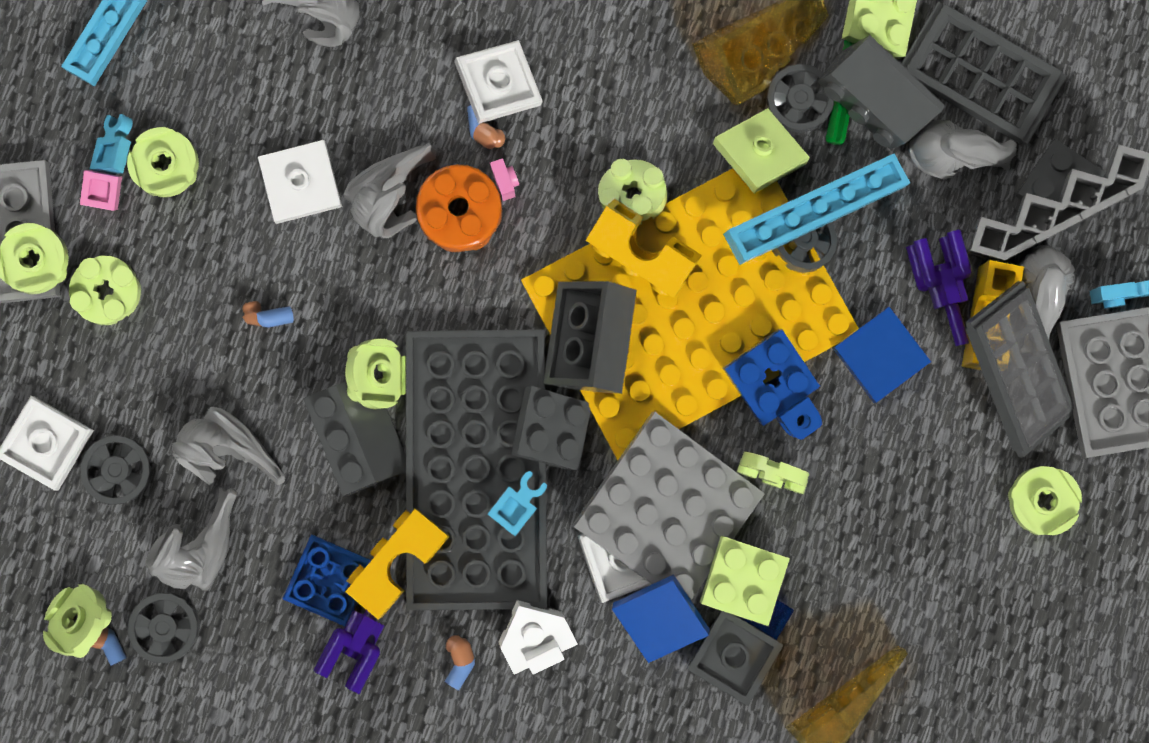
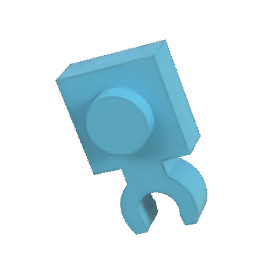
M119 114L118 119L111 115L106 116L104 121L105 136L97 138L89 170L109 174H122L124 172L131 141L125 137L131 131L132 119L123 114Z
M1149 280L1137 283L1129 282L1100 286L1090 291L1091 303H1103L1104 309L1125 306L1126 299L1149 297Z
M531 471L526 472L521 478V489L518 492L508 487L487 514L514 536L518 534L537 509L530 503V500L533 497L541 496L547 489L546 483H543L538 490L528 488L527 482L533 475Z

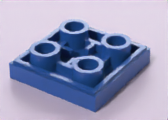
M890 307L832 348L873 403H877L931 362Z
M312 534L283 596V600L346 626L353 610L355 611L358 604L345 592L351 585L347 582V579L359 565L365 568L371 560Z
M674 574L614 602L612 606L613 612L648 663L709 636V627Z

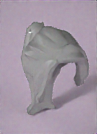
M262 0L263 6L269 3L297 6L298 12L318 18L325 26V29L323 31H314L308 28L303 31L304 38L320 46L335 47L342 45L343 42L351 37L352 31L360 18L359 3L356 0Z
M936 120L923 127L910 140L909 159L923 173L945 180L953 178L956 174L953 171L963 166L970 169L993 166L1002 167L1004 170L1009 171L1011 159L1016 156L1017 144L1013 140L999 143L979 130L963 129L949 120Z
M431 143L417 146L379 161L362 171L348 183L344 197L352 204L351 214L355 222L362 229L374 237L390 238L403 228L417 221L416 213L411 210L398 217L393 210L399 199L405 194L406 185L403 182L407 180V176L420 165L436 159V149L432 147Z
M1040 245L1028 251L1018 263V266H1024L1022 281L1030 289L1049 340L1052 328L1065 305V298L1070 285L1074 283L1075 268L1071 264V260L1060 250H1056L1051 246ZM1028 333L1024 336V343L1019 349L1022 354L1035 353Z
M210 407L202 419H193L186 423L178 433L176 442L172 443V456L175 457L176 461L208 485L212 484L216 477V474L209 467L214 470L223 469L226 461L218 457L223 455H232L234 458L243 460L245 463L249 462L257 466L277 485L285 481L284 473L270 457L255 434L239 419L221 408Z
M219 488V497L214 512L205 528L194 541L180 547L183 536L180 525L173 524L167 528L166 532L155 541L145 561V566L149 569L151 576H156L160 582L173 588L186 589L189 585L197 586L201 590H208L229 551L230 514L237 497L235 488L228 490Z

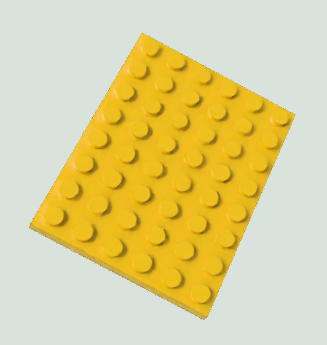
M732 168L669 201L662 212L654 219L650 217L642 221V225H639L637 228L636 238L644 250L659 252L663 250L672 237H675L702 255L674 298L669 294L667 296L659 294L652 289L650 282L641 276L635 277L628 274L622 269L621 263L612 257L606 258L599 255L592 249V244H588L521 279L525 290L550 335L558 282L609 281L637 290L622 394L580 390L585 402L589 403L591 413L617 461L652 412L658 413L676 428L681 429L741 397L722 368L778 329L784 331L804 362L838 345L859 329L824 265L816 271L801 273L787 268L785 265L788 263L780 255L775 256L772 250L739 265L723 234L737 225L787 203L788 200L777 181L754 194ZM788 244L783 245L784 249L790 255L793 250L789 247ZM814 247L807 252L811 263L821 260ZM768 368L765 371L767 377L763 382L765 384L780 376L779 371L773 372Z

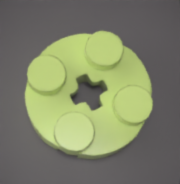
M157 127L147 130L135 140L137 143L133 146L132 152L129 150L127 156L128 172L132 180L150 195L158 197L175 196L185 191L196 181L199 167L197 151L185 136L175 132L173 129ZM162 154L172 160L171 164L168 165V169L164 171L161 168H155V163L160 161L159 156Z
M616 160L603 175L598 187V195L603 209L612 200L616 199L644 217L642 221L650 217L652 219L657 217L667 202V188L662 171L653 164L643 160ZM631 187H637L641 194H634L632 199L627 198V192L625 191Z
M25 223L11 228L4 235L6 238L0 245V278L6 284L20 292L40 294L51 290L58 283L65 280L69 261L68 250L64 241L56 232L35 223ZM30 250L40 255V259L34 267L24 264V259L29 257L28 251Z
M112 256L87 258L80 263L71 277L69 284L70 304L84 319L99 325H112L134 312L140 300L141 285L135 272L124 261ZM105 281H109V287L114 289L113 294L106 295L104 300H101L97 287L102 286Z
M372 339L364 341L349 350L345 377L348 386L347 394L351 400L359 402L370 409H382L396 405L398 403L396 401L399 400L400 396L406 394V356L400 355L396 349L398 346L394 342L387 339ZM376 365L378 371L383 372V378L378 379V381L374 377Z
M750 452L743 453L737 469V473L755 479L759 474L758 478L762 479V483L781 489L783 483H785V489L799 494H804L809 477L808 472L783 462L778 463L769 460L768 457Z
M1049 466L1030 468L1017 477L1008 492L1010 510L1014 519L1023 529L1035 535L1061 534L1070 529L1079 517L1078 511L1080 503H1082L1081 490L1075 479L1061 469ZM1041 492L1044 495L1051 494L1053 496V499L1050 501L1051 508L1049 510L1045 507H1039L1037 503L1039 501L1038 495Z
M78 584L79 587L74 589L70 587L63 589L50 603L44 618L49 621L48 632L43 631V638L47 647L52 651L65 656L82 658L97 641L103 629L109 625L112 613L110 609L106 608L105 598L98 590L84 584ZM75 615H78L76 622H74L73 618Z

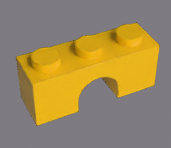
M612 200L605 207L586 241L592 244V249L599 255L606 258L612 257L621 263L622 269L628 274L635 277L641 276L650 282V286L656 292L665 296L669 294L674 298L702 255L675 237H672L663 250L659 252L644 250L636 238L637 228L644 217L618 200Z
M989 260L979 266L970 318L1017 281H1022L1024 266ZM998 322L985 332L992 352L1005 343ZM968 337L969 343L965 344L962 367L981 370ZM1008 350L996 359L1000 371L1007 369Z
M414 509L412 513L405 510L393 524L397 531L389 540L383 537L371 550L370 554L374 557L365 568L359 565L347 579V582L351 585L345 592L377 619L382 618L405 591L392 579L390 569L393 560L402 553H410L426 564L450 537L418 509Z

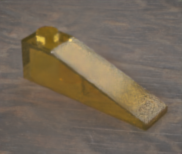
M780 0L712 32L692 43L704 75L734 105H740L761 93L770 85V79L780 68H784L791 59L789 57L801 44H805L828 18L829 14L824 0Z
M895 646L787 725L785 729L795 743H846L908 653L903 647Z

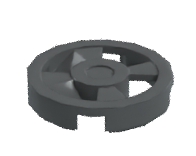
M805 64L787 66L775 75L768 87L766 96L767 108L787 131L798 133L812 131L819 127L833 110L834 101L824 91L814 94L810 87L824 73L814 66ZM786 75H791L794 84L791 88L781 81ZM787 104L790 110L783 117L777 107ZM812 107L821 116L814 121L808 122L805 112Z
M830 222L824 226L823 233L817 234V231L813 230L786 243L793 250L790 255L783 245L773 249L772 252L775 256L780 255L788 263L785 266L790 270L801 273L816 271L828 263L836 251L837 235L835 227ZM815 247L824 257L817 262L811 263L807 252Z
M120 435L104 437L93 443L84 454L80 466L81 481L86 491L97 501L118 505L135 500L148 488L153 474L152 466H150V460L147 456L149 454L134 439ZM122 443L120 457H111L107 444ZM142 461V474L132 473L131 464ZM91 466L100 467L102 475L89 479L88 470ZM116 484L121 485L123 497L113 498Z
M157 593L144 598L134 607L128 620V637L131 646L142 658L153 663H169L183 658L191 650L199 637L200 620L196 609L192 604H189L175 593ZM151 603H153L158 613L152 620L140 613ZM178 605L188 615L180 620H177L172 615ZM151 636L154 642L149 650L146 651L140 645L141 640ZM175 637L186 643L178 652L172 642V639Z

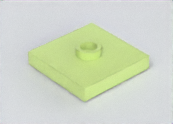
M768 108L716 136L713 145L754 194L806 165L810 158Z

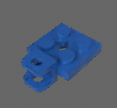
M778 329L722 368L760 425L765 426L773 419H776L788 435L800 440L821 427V416L810 398L806 397L818 389L820 385L782 329ZM768 368L773 372L778 370L780 376L777 378L779 383L776 386L772 384L765 385L763 382L767 377L765 371ZM802 415L803 422L798 426L797 419Z

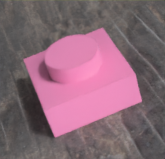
M503 158L491 162V170L502 201L516 197L514 187L519 186V182L513 166L506 168Z
M85 170L80 205L111 211L118 210L122 176Z

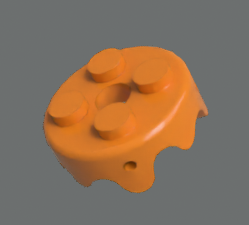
M456 164L436 170L421 185L416 197L415 209L417 220L424 235L428 240L449 252L478 250L488 244L502 220V202L495 183L484 172L469 165ZM458 198L464 199L469 205L467 212L461 216H455L449 211L450 203Z

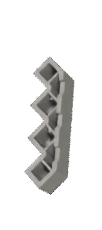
M1122 145L1116 146L1111 152L1104 177L1072 169L1066 176L1058 202L1026 193L1022 197L1013 226L981 217L978 220L968 253L993 261L1004 262L1143 189L1149 172V153Z

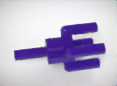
M960 229L948 232L947 236L939 238L945 260L943 264L934 266L927 238L914 241V245L906 247L918 290L922 292L929 290L934 310L945 307L955 347L969 343L958 303L968 301L963 279L970 277L972 274Z
M353 610L345 628H337L333 631L313 671L328 679L340 653L357 660L345 687L360 695L380 655V649L375 644L385 626L376 621L377 618L367 610H365L364 614Z

